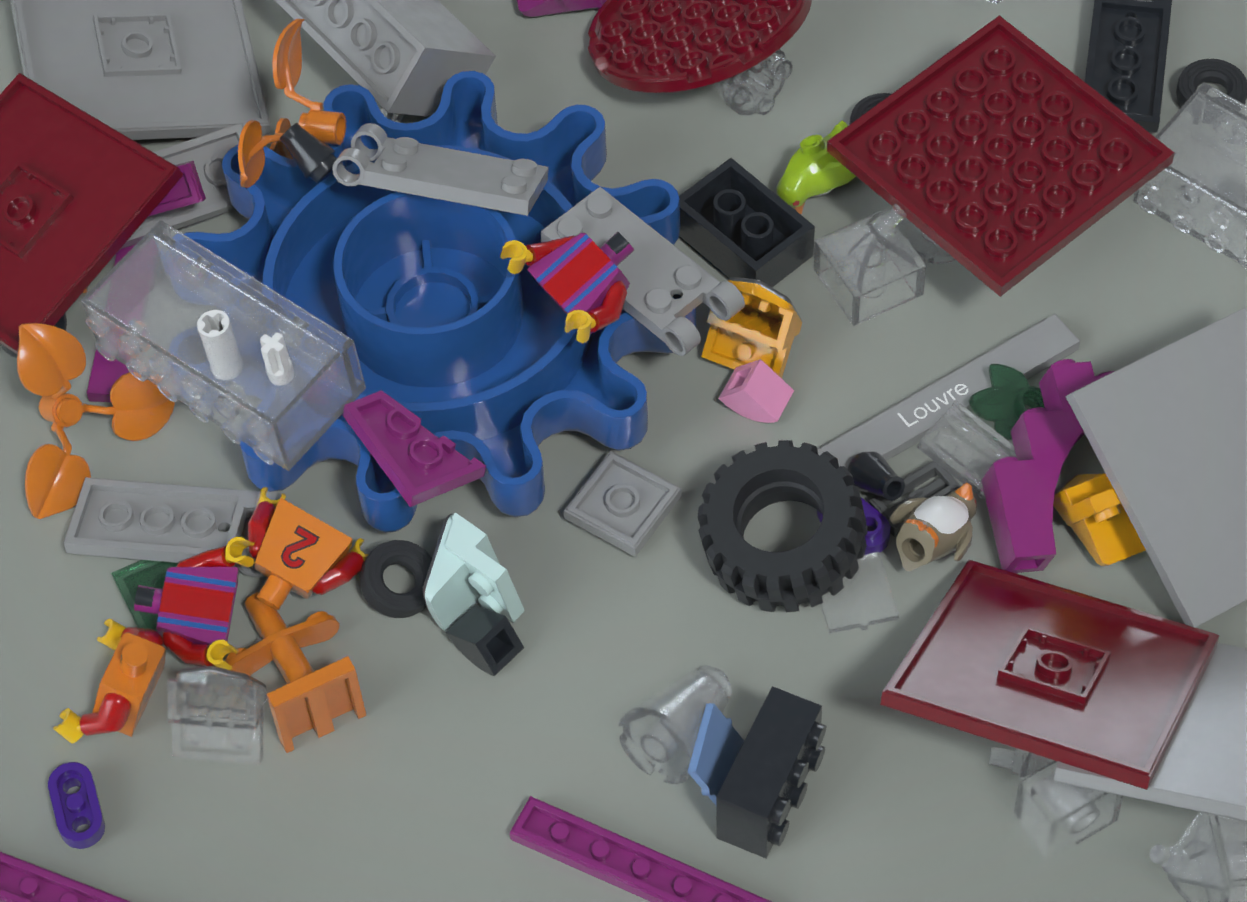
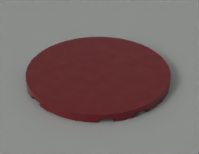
M607 0L597 12L589 28L590 41L588 50L598 73L610 83L621 88L647 93H667L695 89L742 73L779 50L793 37L805 21L810 11L812 0Z

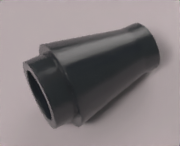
M298 123L291 126L280 137V140L285 144L306 179L310 177L317 184L333 169V164L337 159L333 155L335 150L303 129Z
M873 451L861 452L851 460L848 470L853 476L855 486L860 491L882 496L890 501L898 499L903 494L905 489L904 480L894 472L881 454Z

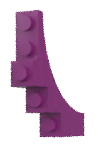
M1063 359L1051 364L1039 382L1045 408L1038 407L1025 411L1010 431L1016 457H1005L995 461L982 478L981 482L1003 570L1013 573L1043 571L1055 557L1056 547L1052 525L1054 492L1063 462L1071 448L1085 435L1065 396L1115 371H1107L1095 376L1091 361L1075 363L1073 359Z

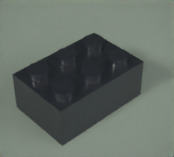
M732 158L728 159L679 196V236L729 278L756 279L770 287H774L814 256L815 226Z
M774 686L771 687L716 797L717 839L767 859L773 844L777 846L782 844L790 821L786 820L791 807L797 809L800 807L808 786L804 782L809 770L814 772L818 770L825 753V747L821 743L827 726L821 724L822 705Z

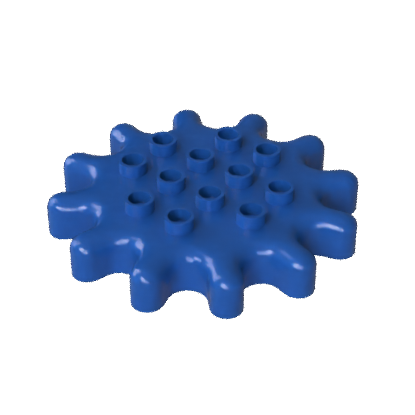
M463 71L448 79L443 88L441 101L436 112L429 118L414 123L394 122L386 118L380 111L371 92L360 85L348 84L333 89L325 98L323 103L324 111L344 113L346 132L341 145L328 144V146L335 150L333 155L338 158L342 151L351 148V140L358 129L364 124L373 123L383 128L389 138L409 137L421 144L509 160H532L537 165L549 167L548 181L528 216L359 184L356 186H345L336 180L333 169L316 184L310 177L305 178L294 159L283 157L266 146L263 148L265 165L259 179L251 187L243 188L240 185L238 145H236L223 157L222 168L232 206L249 221L240 229L230 233H184L173 239L165 250V260L176 296L185 305L194 308L225 312L229 317L244 364V374L241 379L232 384H222L213 376L199 331L197 330L180 337L172 346L170 361L178 391L189 405L201 409L215 407L244 398L258 400L263 403L260 410L244 425L239 436V443L248 477L257 488L267 487L268 492L282 491L294 484L307 469L317 462L324 460L341 459L354 463L358 466L356 485L362 514L366 522L374 529L385 533L396 532L409 525L415 515L417 505L412 507L408 505L343 417L345 404L382 390L421 418V425L438 438L443 435L456 444L455 450L469 460L475 457L486 465L484 477L480 479L486 486L491 500L502 513L513 517L528 516L538 509L545 495L543 461L538 446L551 435L563 431L581 432L604 446L615 450L631 449L641 443L648 430L647 391L644 384L636 376L621 368L617 362L622 357L633 352L674 353L665 342L624 309H622L620 318L616 322L590 334L589 340L586 343H580L576 340L578 329H573L569 333L565 332L567 314L529 273L527 269L530 266L525 263L522 271L518 274H512L508 271V264L512 258H500L502 248L506 242L515 240L523 243L525 246L541 243V231L597 188L601 187L593 183L592 180L601 172L606 162L605 120L596 108L588 105H573L560 111L547 125L538 131L524 134L504 130L498 126L494 84L488 76L476 71ZM368 135L361 136V141L367 148L378 149V144L374 138ZM343 160V166L348 172L360 174V169L355 162ZM648 179L619 188L601 187L673 245L676 243L680 233V203L678 192L672 184L664 180ZM674 294L672 298L680 299L681 296ZM696 308L685 316L695 327ZM278 332L284 337L295 373L294 381L286 387H275L269 381L261 353L260 338L264 334L272 337Z

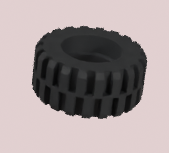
M779 440L778 446L768 447L767 442L754 445L756 451L746 454L742 450L733 455V464L729 467L722 464L714 473L716 483H708L702 493L704 503L698 507V521L700 524L698 531L708 563L713 574L718 576L720 585L728 593L736 592L738 601L748 606L758 601L763 611L774 612L776 606H785L786 613L799 611V605L807 602L810 603L811 607H815L824 603L822 598L824 594L830 592L832 596H835L844 588L842 579L844 577L852 579L859 569L857 559L864 557L867 546L865 535L868 533L859 489L855 486L853 476L844 466L839 467L838 459L828 451L818 455L817 446L804 442L800 448L794 447L792 440ZM782 501L802 502L817 509L823 516L822 523L813 537L803 545L792 550L783 552L764 551L750 545L743 537L745 529L753 516L773 503Z

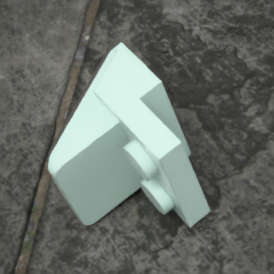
M456 512L449 514L443 523L423 585V596L429 612L437 625L445 632L477 602L484 608L505 615L514 623L525 610L506 568L500 565L487 534Z

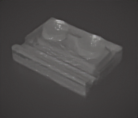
M956 400L917 445L919 450L961 483L965 484L967 482L971 484L972 491L982 499L985 498L981 480L991 465L1001 458L1016 457L1015 448L1012 443Z

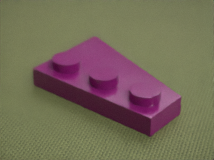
M382 390L344 405L343 417L410 507L484 477L486 465L475 457L469 460L455 450L456 444L443 435L440 438L435 436L421 425V418Z

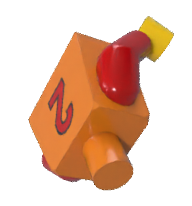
M263 487L261 489L257 506L248 522V540L254 543V546H248L250 555L256 560L255 570L268 577L257 595L261 602L279 610L290 591L306 599L313 593L324 595L349 582L361 571L362 565L368 554L360 550L364 539H357L352 547L353 538L286 501L285 494L282 493L281 498L278 500H271L266 496L268 488Z
M107 619L104 625L108 626L109 630L103 637H97V641L115 652L99 684L93 712L79 717L71 709L67 708L59 715L63 722L58 726H54L53 730L70 743L77 742L84 734L91 736L118 731L132 737L165 667L166 649L163 647V638L157 631L149 628H126L113 619Z

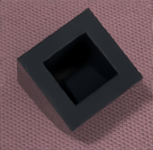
M477 604L446 631L453 644L469 661L493 676L500 672L525 648L505 615Z

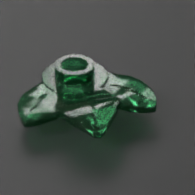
M991 364L989 366V377L992 387L978 391L968 401L973 411L979 417L986 421L995 422V437L1012 440L1010 431L1022 413L1028 410L1025 405H1028L1031 409L1045 408L1041 389L1029 386L1025 376L1020 371L1002 364Z

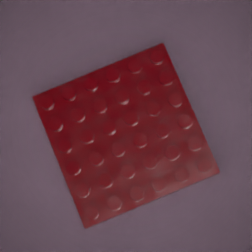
M1000 15L827 141V152L1000 297L1171 165L1175 154L1170 148Z

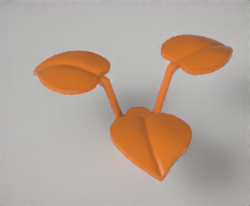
M295 19L283 29L274 48L272 67L275 87L277 89H284L287 97L310 108L308 113L303 112L300 116L299 125L323 143L341 145L346 132L344 113L323 111L322 102H313L294 90L302 69L300 29L302 22L305 20ZM288 118L279 119L275 135L262 136L261 125L256 120H250L244 125L238 144L241 187L249 188L259 179L265 165L263 148L268 143H272L270 149L277 154L293 159L285 144L280 140V137L291 127Z
M25 323L19 326L18 375L21 383L28 391L42 396L39 402L40 414L45 420L53 423L51 430L56 432L63 445V450L53 444L40 446L33 453L27 465L25 475L27 504L32 516L42 519L76 506L85 477L91 478L90 468L85 459L78 455L70 454L72 445L63 430L64 427L75 425L81 419L83 412L105 415L113 414L112 429L118 437L131 441L147 439L160 431L167 423L174 409L175 398L174 394L154 375L142 371H132L122 375L113 384L110 391V400L113 407L82 403L77 396L66 393L71 389L69 380L77 378L85 370L86 355L81 343L72 334L58 327L41 323Z

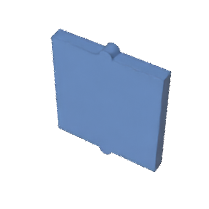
M706 703L688 773L701 787L702 795L708 796L716 805V797L744 743V739L732 726L731 718H726L714 703Z

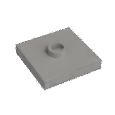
M610 451L565 508L564 519L636 557L681 498V488Z

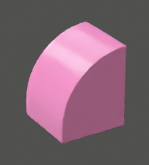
M759 359L736 367L718 399L731 410L745 418L757 422L774 423L778 422L794 390L767 364Z

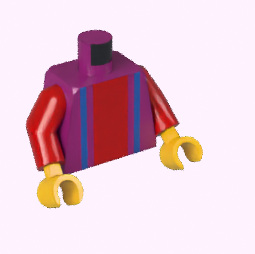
M584 232L577 236L573 235L526 246L519 241H508L502 248L500 258H512L507 268L512 274L520 273L525 263L530 266L527 269L529 273L567 314L565 332L569 333L573 329H578L576 340L580 343H586L589 340L590 334L616 322L620 318L630 282L617 266L634 251V248L619 232H616L600 248Z
M234 537L228 542L227 546L207 550L180 561L176 567L167 568L163 589L138 585L134 611L158 614L156 628L163 638V644L185 664L216 666L232 670V666L223 661L226 654L231 652L238 653V649L228 643L239 581V568L232 566L235 563L244 567L253 566V558L246 555L242 556V552L246 547L254 546L252 541L243 537Z

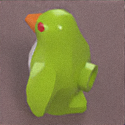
M843 120L834 127L830 134L823 138L821 135H811L800 142V148L791 157L784 175L777 184L776 195L799 214H802L804 204L808 198L825 195L834 188L845 185L856 177L827 152V141L848 126Z

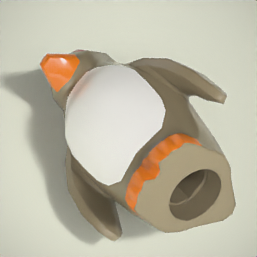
M966 482L958 489L951 491L947 496L909 499L899 505L890 517L892 524L903 523L896 538V546L903 568L906 571H912L920 566L943 558L955 550L954 561H960L966 554L972 541L973 526L971 519L975 516L977 510V503L973 496L971 484Z

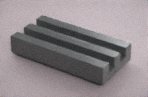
M937 459L903 479L905 489L901 496L936 475L940 478L924 488H919L910 493L909 497L888 509L886 506L893 501L887 500L882 496L876 495L869 499V504L888 520L890 533L894 537L898 535L903 523L892 524L890 521L891 515L899 505L913 498L947 496L951 491L961 487Z

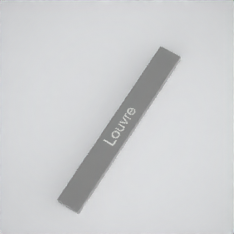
M1054 314L819 448L818 455L828 451L838 459L839 467L844 466L847 469L851 460L861 452H877L887 461L1051 366V364L1079 350L1080 340Z

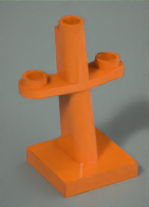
M259 592L252 594L246 599L245 608L248 611L251 622L263 640L248 649L239 648L237 654L231 652L226 657L225 662L232 666L231 671L245 673L250 676L274 660L287 684L266 695L279 740L286 753L295 750L292 738L314 728L318 738L335 731L332 719L354 710L358 719L367 716L356 669L348 656L314 671L301 650L303 647L325 642L338 632L339 623L333 615H329L325 611L316 612L308 617L305 622L288 628L276 609L264 604L257 598Z

